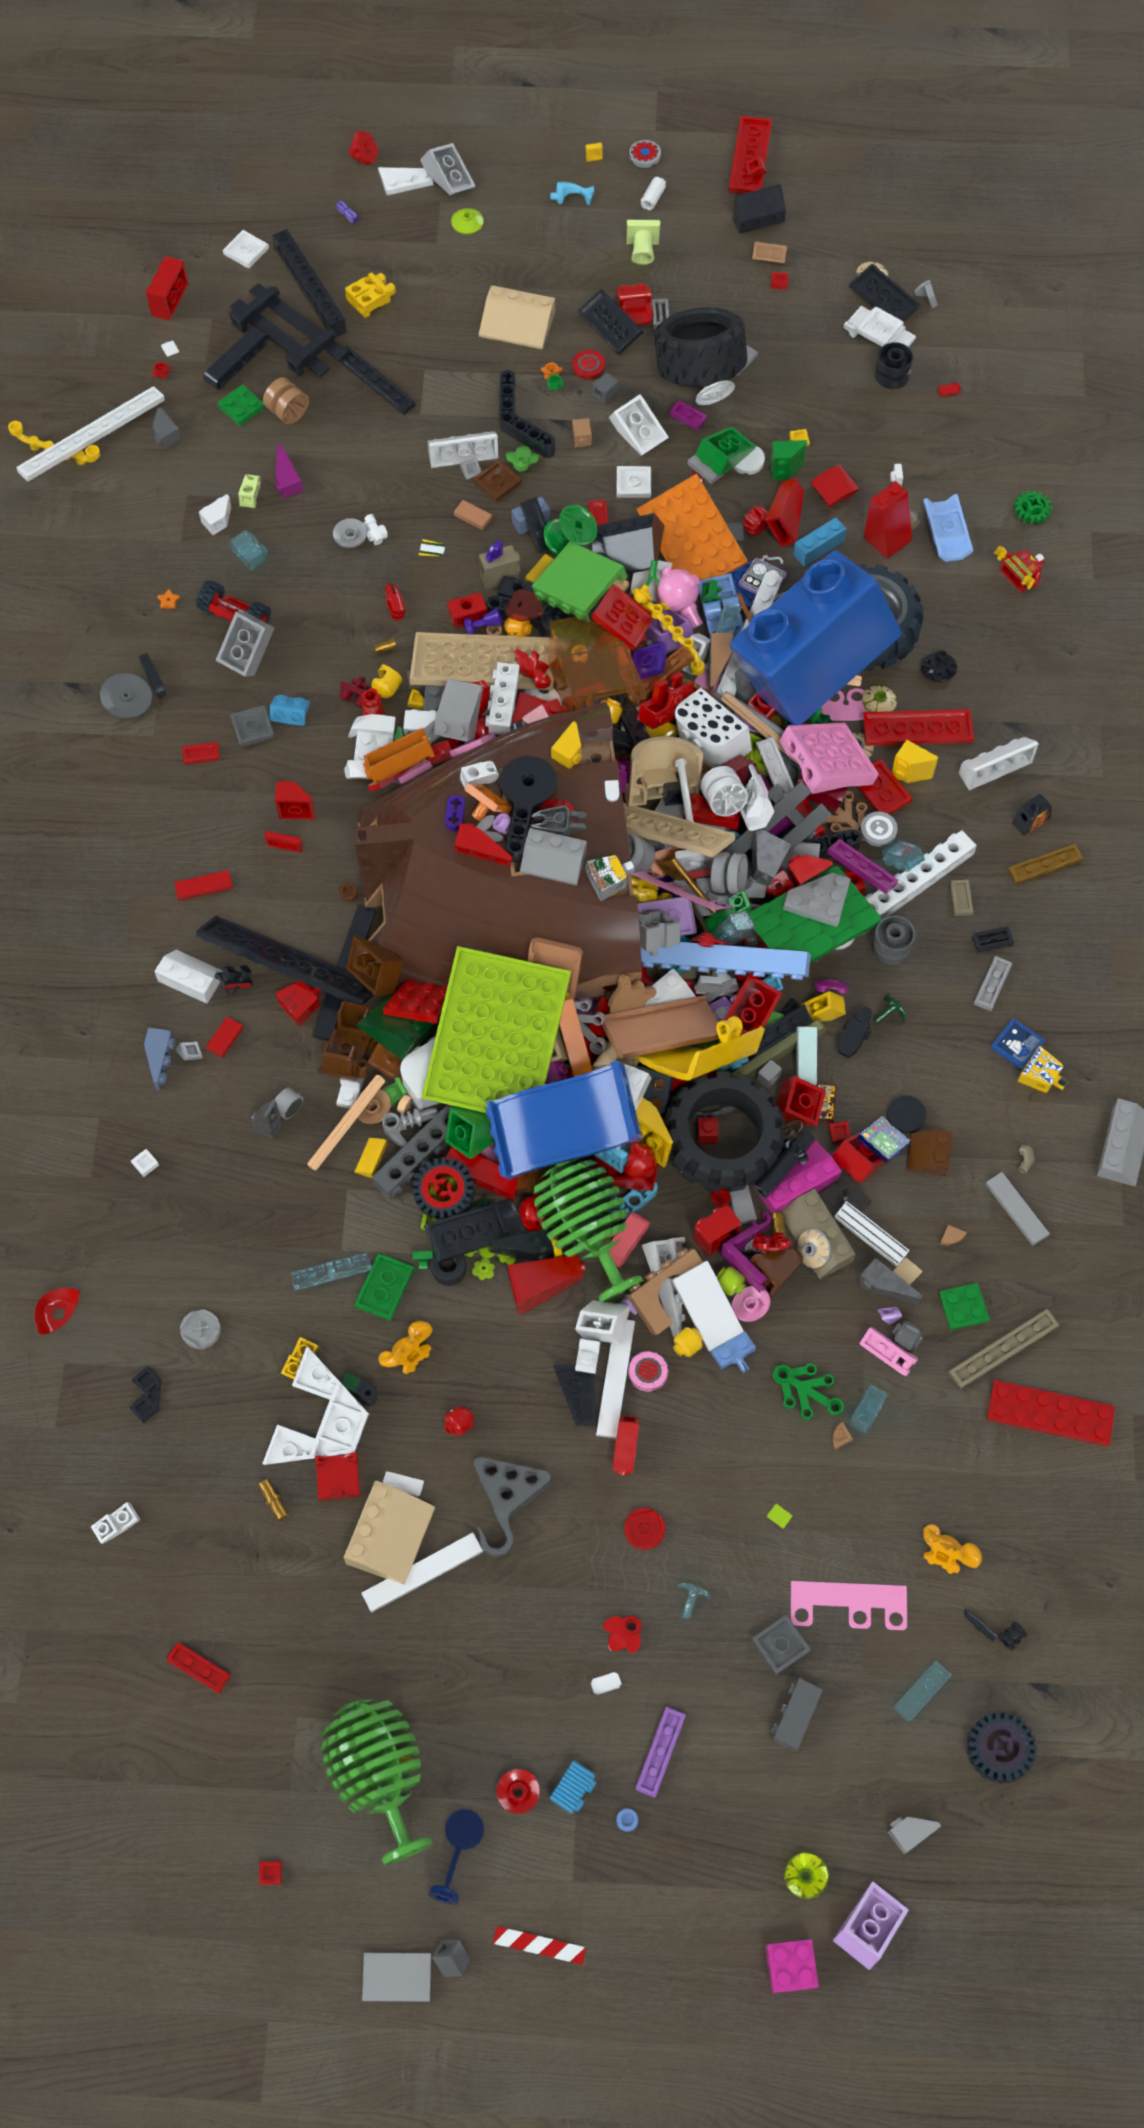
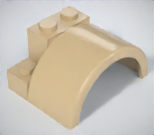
M653 737L638 743L631 752L629 783H626L625 800L628 806L646 805L647 800L664 798V783L680 781L676 776L678 767H676L675 761L677 759L686 760L685 769L689 793L699 794L703 752L693 743L676 737Z

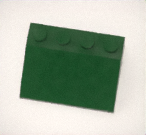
M391 994L358 1022L357 1026L399 1059L403 1060L438 1027L439 1022L431 1023L384 1015L383 1008L394 995Z

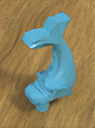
M558 182L556 192L550 193V199L557 200V203L562 204L566 195L580 193L585 197V201L589 206L594 195V186L583 188L574 183Z

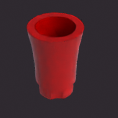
M370 688L364 691L361 699V716L370 714L386 716L381 696L377 693V690Z

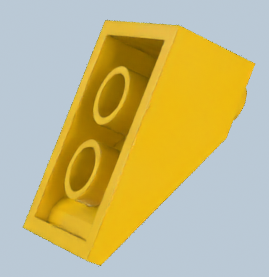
M642 1098L636 1115L643 1140L637 1142L652 1147L657 1163L664 1168L667 1165L673 1140L657 1108L650 1101Z

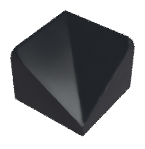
M680 781L664 783L665 806L683 804Z

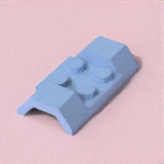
M954 494L946 501L933 503L925 498L923 502L927 512V520L938 556L945 562L963 560L973 552V547L958 495Z

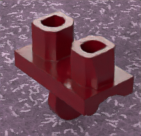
M362 676L358 680L352 679L351 683L355 686L341 681L339 686L342 690L339 697L344 701L350 702L354 694L357 696L354 704L362 708L361 699L364 692L362 689H369V685L365 684L366 679Z

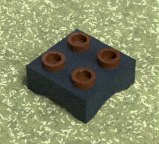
M636 1066L635 1068L648 1073L651 1077L643 1098L650 1101L659 1113L666 1114L667 1108L670 1106V1095L674 1077Z

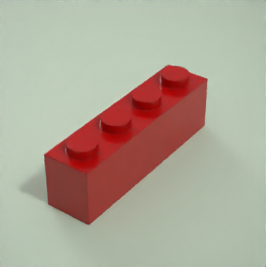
M451 1147L446 1159L450 1160L452 1158L455 1159V1162L459 1161L471 1174L474 1185L508 1200L512 1199L514 1202L519 1190H516L518 1176L514 1177L513 1180L505 1179L500 1175L498 1169L499 1161H490L481 1153L470 1159L454 1147Z

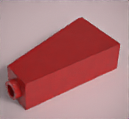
M797 478L781 483L765 519L781 547L797 542L804 490Z

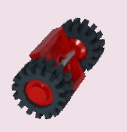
M207 580L206 583H203L200 593L197 594V609L210 615L215 613L216 616L224 617L232 622L235 612H247L269 624L268 620L271 618L269 617L271 615L270 607L258 601L249 605L229 595L224 597L225 588L223 585L212 580Z

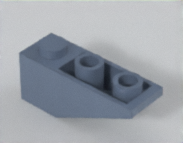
M148 1027L144 1047L156 1089L161 1090L162 1084L166 1082L165 1071L166 1067L170 1066V1051L174 1049L175 1038H173L169 1030Z

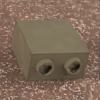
M512 545L503 547V555L491 563L486 561L487 552L479 555L480 577L486 591L500 587L504 576L519 579V572L521 571L519 565L520 556L518 551H514Z

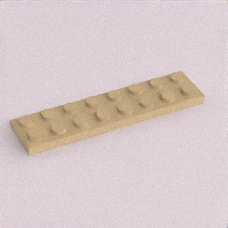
M623 803L627 832L704 854L708 857L716 856L735 841V833L638 806L629 807L627 803Z

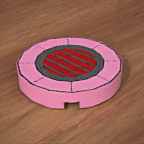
M652 1351L640 1352L635 1355L630 1361L628 1368L629 1379L633 1386L646 1392L661 1388L667 1381L669 1372L665 1359Z

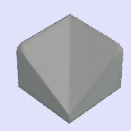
M770 1060L758 1072L757 1080L767 1089L770 1088L780 1077L781 1067Z

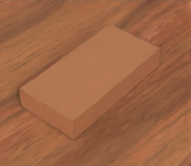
M464 500L454 511V516L481 530L492 519V514Z

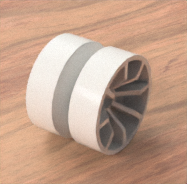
M727 766L715 767L702 778L701 791L715 814L731 816L745 806L748 798L747 791L732 768Z

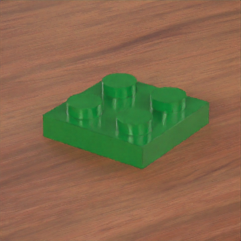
M243 384L217 402L218 408L239 427L265 409L263 402Z
M978 1283L939 1292L938 1295L950 1331L989 1322L990 1319Z

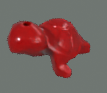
M516 649L514 653L519 665L520 674L534 679L537 688H548L551 685V679L545 673L549 665L539 660L540 655L536 651H532V657L529 658L528 654Z

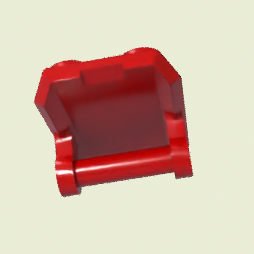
M643 283L632 286H619L616 290L619 307L637 325L651 324L654 317L651 289Z

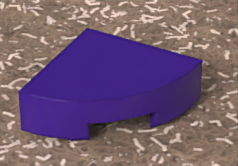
M500 540L496 541L487 552L486 561L488 563L503 555V543Z

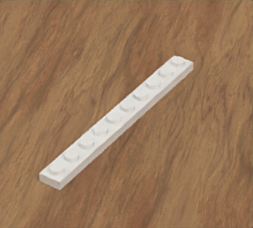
M154 386L19 465L17 472L27 481L34 479L165 401L164 395Z

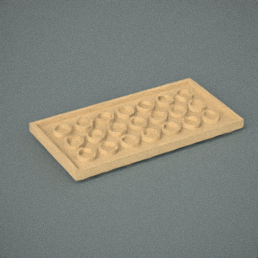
M416 632L410 685L446 686L448 679L468 683L485 680L491 688V685L495 684L493 670L497 669L498 662L517 664L514 652L516 649H519L528 654L529 658L532 657V651H536L540 655L539 660L549 665L545 674L550 677L551 685L546 689H539L536 687L534 679L520 674L517 689L553 690L557 638H519L516 636Z

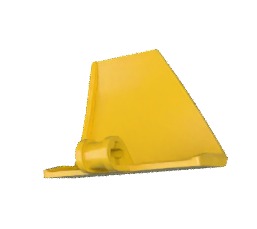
M732 1016L727 1021L722 1020L716 1025L721 1041L720 1044L707 1049L683 1046L634 1056L633 1058L665 1075L682 1080H692L757 1053L765 1028L760 1026L741 1035L742 1022L738 1017Z

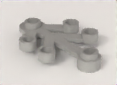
M587 998L581 1001H574L575 1008L584 1012L588 1011L592 1006V1002ZM597 1012L595 1015L577 1014L582 1034L591 1042V1051L594 1054H602L607 1048L605 1039L597 1037L583 1022L594 1023L599 1026L605 1021V1015L601 1012ZM596 1017H600L602 1021H598Z

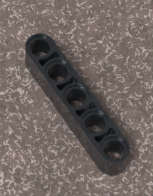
M256 326L252 327L206 370L204 381L216 389H221L269 343L270 335Z

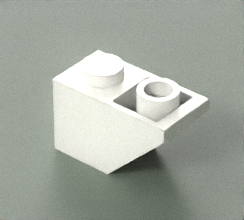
M227 494L199 511L201 523L212 535H215L228 525L231 503Z

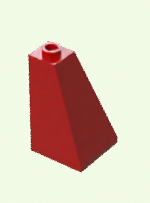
M574 1255L571 1257L565 1256L508 1265L509 1282L518 1315L526 1313L583 1280V1272H586L583 1260L579 1261L578 1255Z

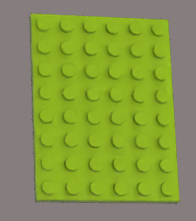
M457 946L421 1098L486 1113L487 1101H495L520 1091L545 1085L572 972Z

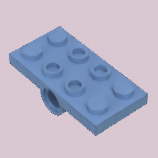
M731 573L699 580L700 599L702 598V587L709 580L718 581L717 586L722 588V591L716 593L718 596H721L720 600H712L708 603L701 602L710 639L711 633H717L725 605L740 609L733 633L734 639L742 631L744 623ZM728 607V616L726 612L723 615V619L725 618L726 620L725 626L723 624L724 620L721 622V626L725 627L723 633H728V630L732 633L730 629H733L737 617L735 615L734 618L733 614L730 615V612H734L733 608L729 609Z

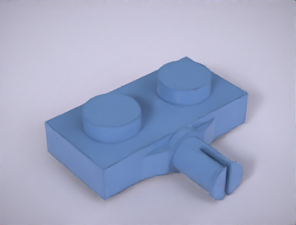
M744 1331L712 1349L711 1355L721 1369L737 1363L742 1373H744L745 1370L748 1371L750 1369L744 1358L755 1351L756 1347Z

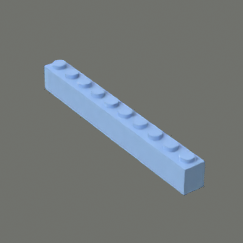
M680 942V944L673 945L671 948L660 946L657 956H651L650 952L645 951L641 947L642 967L646 968L661 965L660 968L672 969V966L679 967V970L683 971L697 968L698 972H709L710 969L716 970V973L719 974L735 971V975L743 976L747 972L753 973V976L765 977V974H772L773 978L783 979L784 976H791V979L802 980L803 977L809 976L811 954L803 951L714 945V947L708 948L699 946L698 943Z

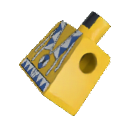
M1039 1046L1022 1071L1018 1082L1047 1093L1052 1085L1063 1090L1068 1080L1059 1075L1063 1065Z

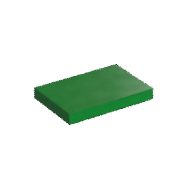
M378 1253L357 1297L354 1308L391 1322L415 1267Z

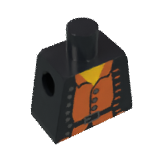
M1038 794L1019 808L1012 824L1025 836L1051 819L1052 805L1042 794Z

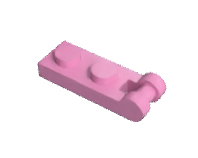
M873 1327L868 1329L859 1343L904 1376L909 1374L911 1371L910 1367L912 1364L915 1365L918 1360L915 1355L907 1352ZM900 1357L905 1360L903 1364L898 1362Z

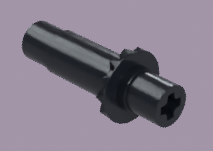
M802 1129L793 1140L784 1139L781 1148L783 1151L778 1155L770 1169L765 1171L764 1175L753 1186L754 1190L760 1196L767 1198L797 1164H805L808 1161L807 1150L815 1142L814 1136L807 1130Z

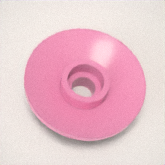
M753 1286L746 1287L739 1295L736 1294L733 1298L732 1309L739 1320L746 1322L755 1321L764 1316L768 1311L771 1303L770 1296L766 1290L759 1293Z

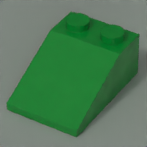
M731 426L703 438L695 456L702 463L708 465L713 472L722 475L733 469L755 450L756 445Z

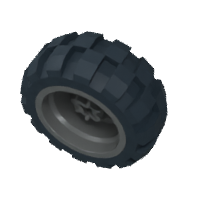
M861 564L858 566L878 581L902 631V635L863 669V671H873L875 666H881L882 669L893 666L897 663V659H904L913 650L914 644L918 642L921 632L924 609L913 584L907 585L908 580L898 571L894 574L889 572L886 566L876 564L875 568H866V564Z

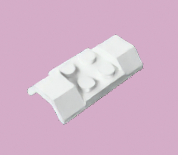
M750 764L748 768L752 777L745 787L748 798L740 812L748 830L754 831L766 827L775 811L768 798V790L761 775L757 774L754 766Z

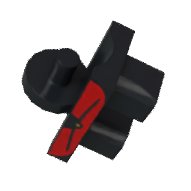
M246 965L240 966L238 971L231 966H225L223 972H216L214 976L215 979L221 982L222 989L229 995L235 994L239 988L252 987L253 984L249 978L251 970Z

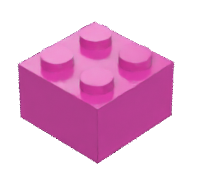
M812 1939L767 1944L765 1946L772 1994L816 1989L819 1987Z

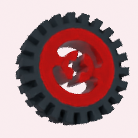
M442 1157V1160L436 1158L433 1159L434 1162L432 1163L428 1161L424 1168L421 1167L419 1169V1174L416 1173V1179L412 1184V1192L419 1209L425 1215L427 1214L429 1218H436L437 1220L463 1213L466 1209H469L471 1201L473 1202L475 1188L468 1169L459 1161L455 1162V1159L452 1158L450 1160H447L446 1157ZM442 1177H449L457 1182V1191L454 1192L451 1183H448L447 1179ZM431 1187H434L436 1195L440 1196L441 1200L448 1201L440 1202L433 1199L430 1195ZM441 1187H443V1188H446V1187H447L448 1190H447L446 1192H445V1191H442V1192H441L440 1188H441Z

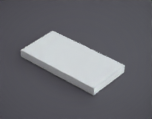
M704 1261L672 1279L696 1329L702 1335L703 1342L708 1351L744 1332L708 1261Z

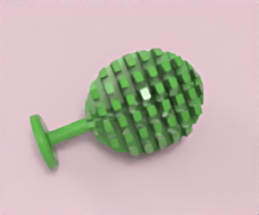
M578 1159L554 1164L541 1177L550 1175V1178L534 1187V1194L548 1191L534 1200L535 1207L548 1204L537 1212L539 1219L553 1215L541 1224L543 1230H548L560 1224L559 1227L547 1234L548 1238L554 1240L571 1233L557 1241L554 1245L558 1249H562L579 1242L580 1244L564 1252V1254L571 1257L589 1250L591 1252L583 1258H599L612 1284L611 1288L599 1294L600 1302H604L629 1290V1287L642 1283L643 1279L640 1275L623 1280L609 1253L620 1240L611 1242V1238L627 1230V1222L610 1228L611 1225L627 1216L626 1209L607 1216V1214L624 1204L623 1197L607 1203L608 1200L620 1193L618 1186L604 1190L615 1182L613 1178L608 1176L599 1179L607 1173L603 1167L584 1173V1171L598 1164L593 1160L581 1162L571 1166L572 1163Z
M357 1700L344 1705L330 1719L338 1716L341 1718L335 1720L323 1730L321 1738L332 1736L321 1744V1753H328L323 1756L322 1761L324 1766H332L326 1771L328 1779L338 1778L331 1783L333 1790L342 1791L346 1789V1791L338 1795L339 1799L343 1803L358 1799L350 1804L348 1809L354 1813L373 1806L374 1810L367 1813H386L398 1844V1848L382 1857L383 1865L387 1866L413 1856L434 1844L429 1836L411 1841L398 1809L411 1795L402 1797L400 1794L420 1782L421 1774L403 1779L421 1767L419 1759L411 1760L418 1756L419 1749L418 1746H410L416 1741L414 1734H404L409 1731L410 1726L406 1721L398 1722L403 1718L398 1709L389 1711L393 1707L390 1701L386 1700L369 1705V1703L375 1700Z

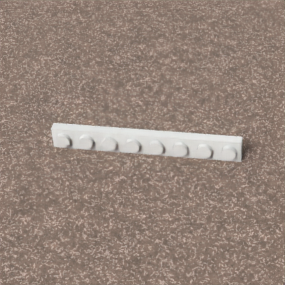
M768 572L765 573L749 612L751 618L773 604L783 577ZM746 619L742 631L749 625L748 619ZM732 653L717 690L721 696L726 691L733 696L737 693L734 673L741 665L734 653Z

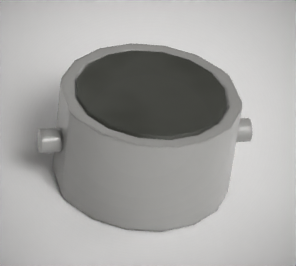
M291 1087L285 1088L275 1099L280 1116L285 1120L293 1117L303 1104L304 1097L301 1096L300 1092L297 1093Z

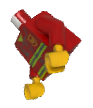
M1002 546L995 550L994 554L998 555L997 559L999 561L1003 560L1000 571L1021 593L1026 589L1030 590V588H1036L1039 585L1042 577L1041 564L1045 562L1042 554L1039 553L1033 557L1026 550L1023 552H1007Z

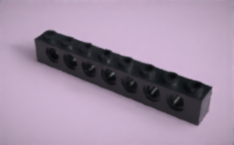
M285 229L273 234L275 251L325 329H333L337 336L346 333L345 318L289 231Z

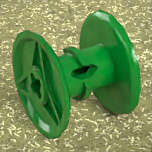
M579 505L565 507L560 517L549 521L544 528L545 543L556 556L559 555L569 542L584 546L592 543L597 536V525L594 517L588 510Z

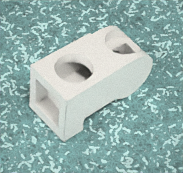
M492 761L480 762L461 768L460 780L464 789L468 783L478 785L490 784L499 778V773Z

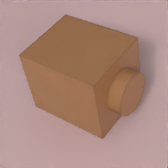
M589 418L572 420V434L575 447L592 445Z

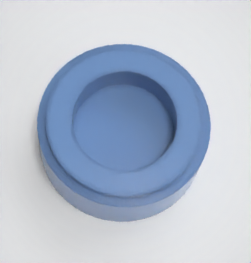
M628 1808L621 1810L617 1815V1826L624 1832L633 1831L638 1825L636 1812Z

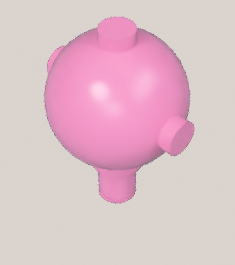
M670 566L662 570V577L659 579V585L656 589L657 603L660 604V601H662L671 608L669 609L670 611L680 612L682 616L691 621L692 629L701 625L703 622L697 613L696 608L698 607L695 604L699 593L698 577L683 569L672 570Z

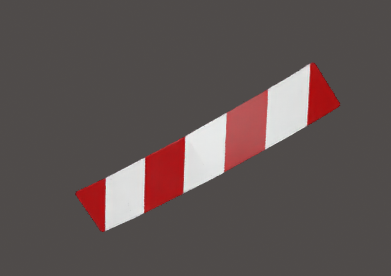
M498 1926L496 1927L493 1944L583 1965L586 1952L585 1947Z

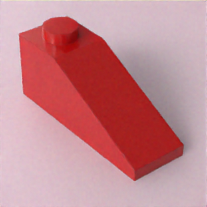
M460 823L454 844L455 852L511 866L512 856L481 829L476 828L475 825L470 823Z

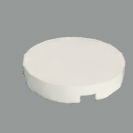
M756 446V449L738 463L734 470L741 474L748 473V475L759 472L763 468L765 461L763 451Z

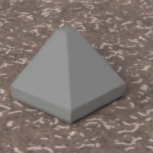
M477 458L459 464L466 480L481 473Z
M197 1041L179 1043L176 1048V1052L184 1060L203 1058Z

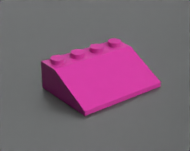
M816 1140L807 1150L808 1161L805 1164H797L767 1198L760 1196L771 1214L781 1212L797 1197L813 1189L819 1192L840 1179L842 1171L831 1155Z

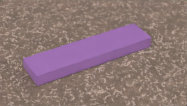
M669 1707L665 1708L635 1788L636 1791L656 1798L686 1714Z

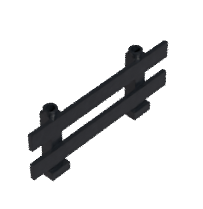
M258 283L249 290L256 297L254 300L246 304L239 298L230 306L233 310L229 313L232 325L244 333L248 330L247 324L250 323L269 334L272 341L289 353L285 357L287 366L299 377L304 373V366L319 377H322L330 370L329 366L316 357L323 350L327 351L338 361H341L349 354L348 350L335 341L334 338L337 335L333 329L321 331L279 299L280 291L276 286H269L266 289ZM269 307L312 341L307 346L302 347L260 313Z

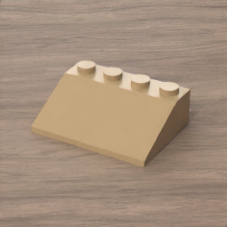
M491 285L486 299L479 337L543 350L555 314V298Z
M375 1481L344 1555L346 1565L405 1585L435 1507L400 1489Z

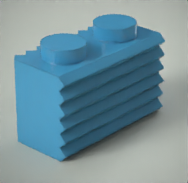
M573 1760L551 1795L550 1801L571 1815L574 1811L579 1812L585 1802L582 1799L586 1792L591 1793L597 1783L594 1780L596 1775Z

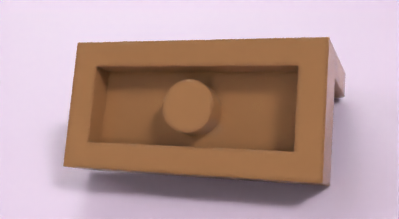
M755 241L752 259L785 263L788 246Z

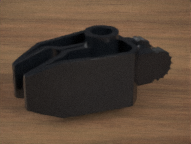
M862 1008L857 1017L853 1015L851 1019L848 1018L843 1027L845 1031L840 1039V1055L849 1059L858 1052L864 1039L868 1040L872 1033L869 1023L872 1014L871 1008Z

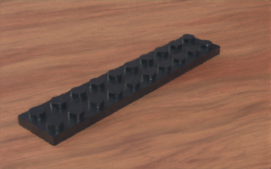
M214 916L197 930L196 937L203 939L205 942L213 943L222 949H227L238 956H243L255 963L269 967L271 970L281 972L287 977L295 978L304 984L316 987L320 991L330 993L339 999L365 1005L374 996L350 972L221 917Z

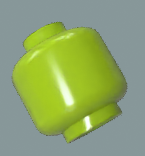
M724 1267L716 1276L723 1292L728 1296H733L735 1293L739 1295L746 1286L744 1284V1275L734 1267Z

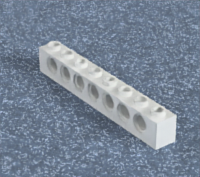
M963 831L957 834L954 833L945 843L938 844L930 854H924L916 864H910L902 874H896L894 877L899 881L888 894L878 889L877 892L874 894L870 893L865 898L882 919L888 917L974 855L977 845Z

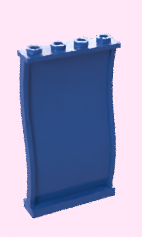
M620 1061L611 1062V1065L583 1075L530 1088L495 1101L486 1102V1115L492 1126L490 1127V1133L496 1144L494 1151L496 1156L499 1157L500 1162L498 1169L500 1175L508 1180H513L514 1177L550 1165L590 1156L630 1142L643 1140L625 1065Z

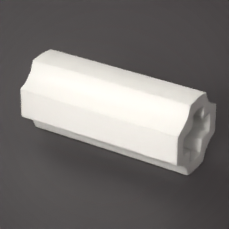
M653 178L641 199V206L644 209L650 211L656 205L666 187V182L663 178Z

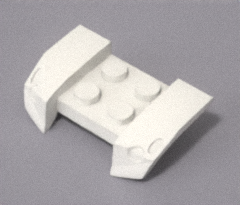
M861 306L843 326L845 330H848L851 337L854 338L857 334H860L880 346L891 342H899L909 347L916 339L915 335L905 330L903 321L878 307L870 311Z
M370 714L359 716L355 719L348 735L350 738L357 736L354 760H348L344 768L346 779H368L362 764L365 762L363 756L393 742L395 717Z

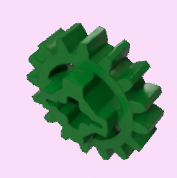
M1027 490L1026 494L1020 493V497L1016 498L1013 507L1015 509L1014 514L1018 515V520L1024 519V524L1029 521L1030 525L1033 522L1039 525L1040 521L1044 523L1046 518H1049L1052 506H1050L1051 501H1047L1048 496L1043 497L1042 492L1036 494V490H1033V493Z

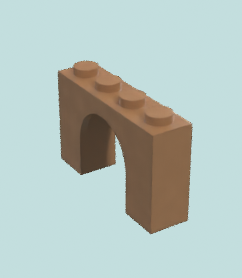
M683 1248L676 1254L677 1257L672 1261L669 1259L662 1263L660 1270L648 1273L645 1276L646 1280L629 1287L630 1291L625 1294L651 1334L658 1335L673 1324L660 1304L659 1289L663 1281L673 1275L679 1276L703 1262L695 1249Z

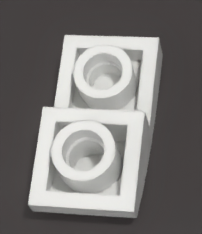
M126 1502L111 1515H105L92 1525L91 1528L100 1543L104 1544L140 1521V1518L131 1503Z

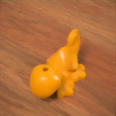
M425 1321L413 1322L408 1327L409 1336L398 1340L393 1346L392 1352L384 1351L380 1353L378 1357L380 1365L388 1368L403 1365V1372L405 1374L414 1372L418 1362L429 1357L430 1345H419L431 1335L433 1331L431 1325Z
M929 1524L924 1528V1539L927 1545L931 1547V1551L926 1552L923 1557L929 1564L941 1565L949 1574L960 1571L956 1559L970 1568L980 1566L982 1554L976 1545L966 1543L961 1546L955 1538L949 1535H940V1529L935 1524Z

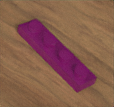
M841 839L828 849L827 854L885 894H888L899 881Z

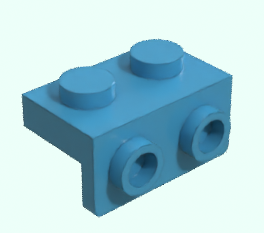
M275 695L270 704V721L304 726L306 713L310 708V700Z

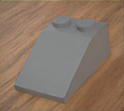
M453 143L430 149L420 159L427 174L449 195L476 187Z
M448 679L436 714L433 734L466 742L475 740L483 686Z

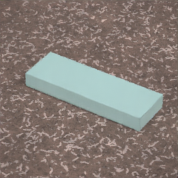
M797 1027L796 1077L813 1085H817V1027Z

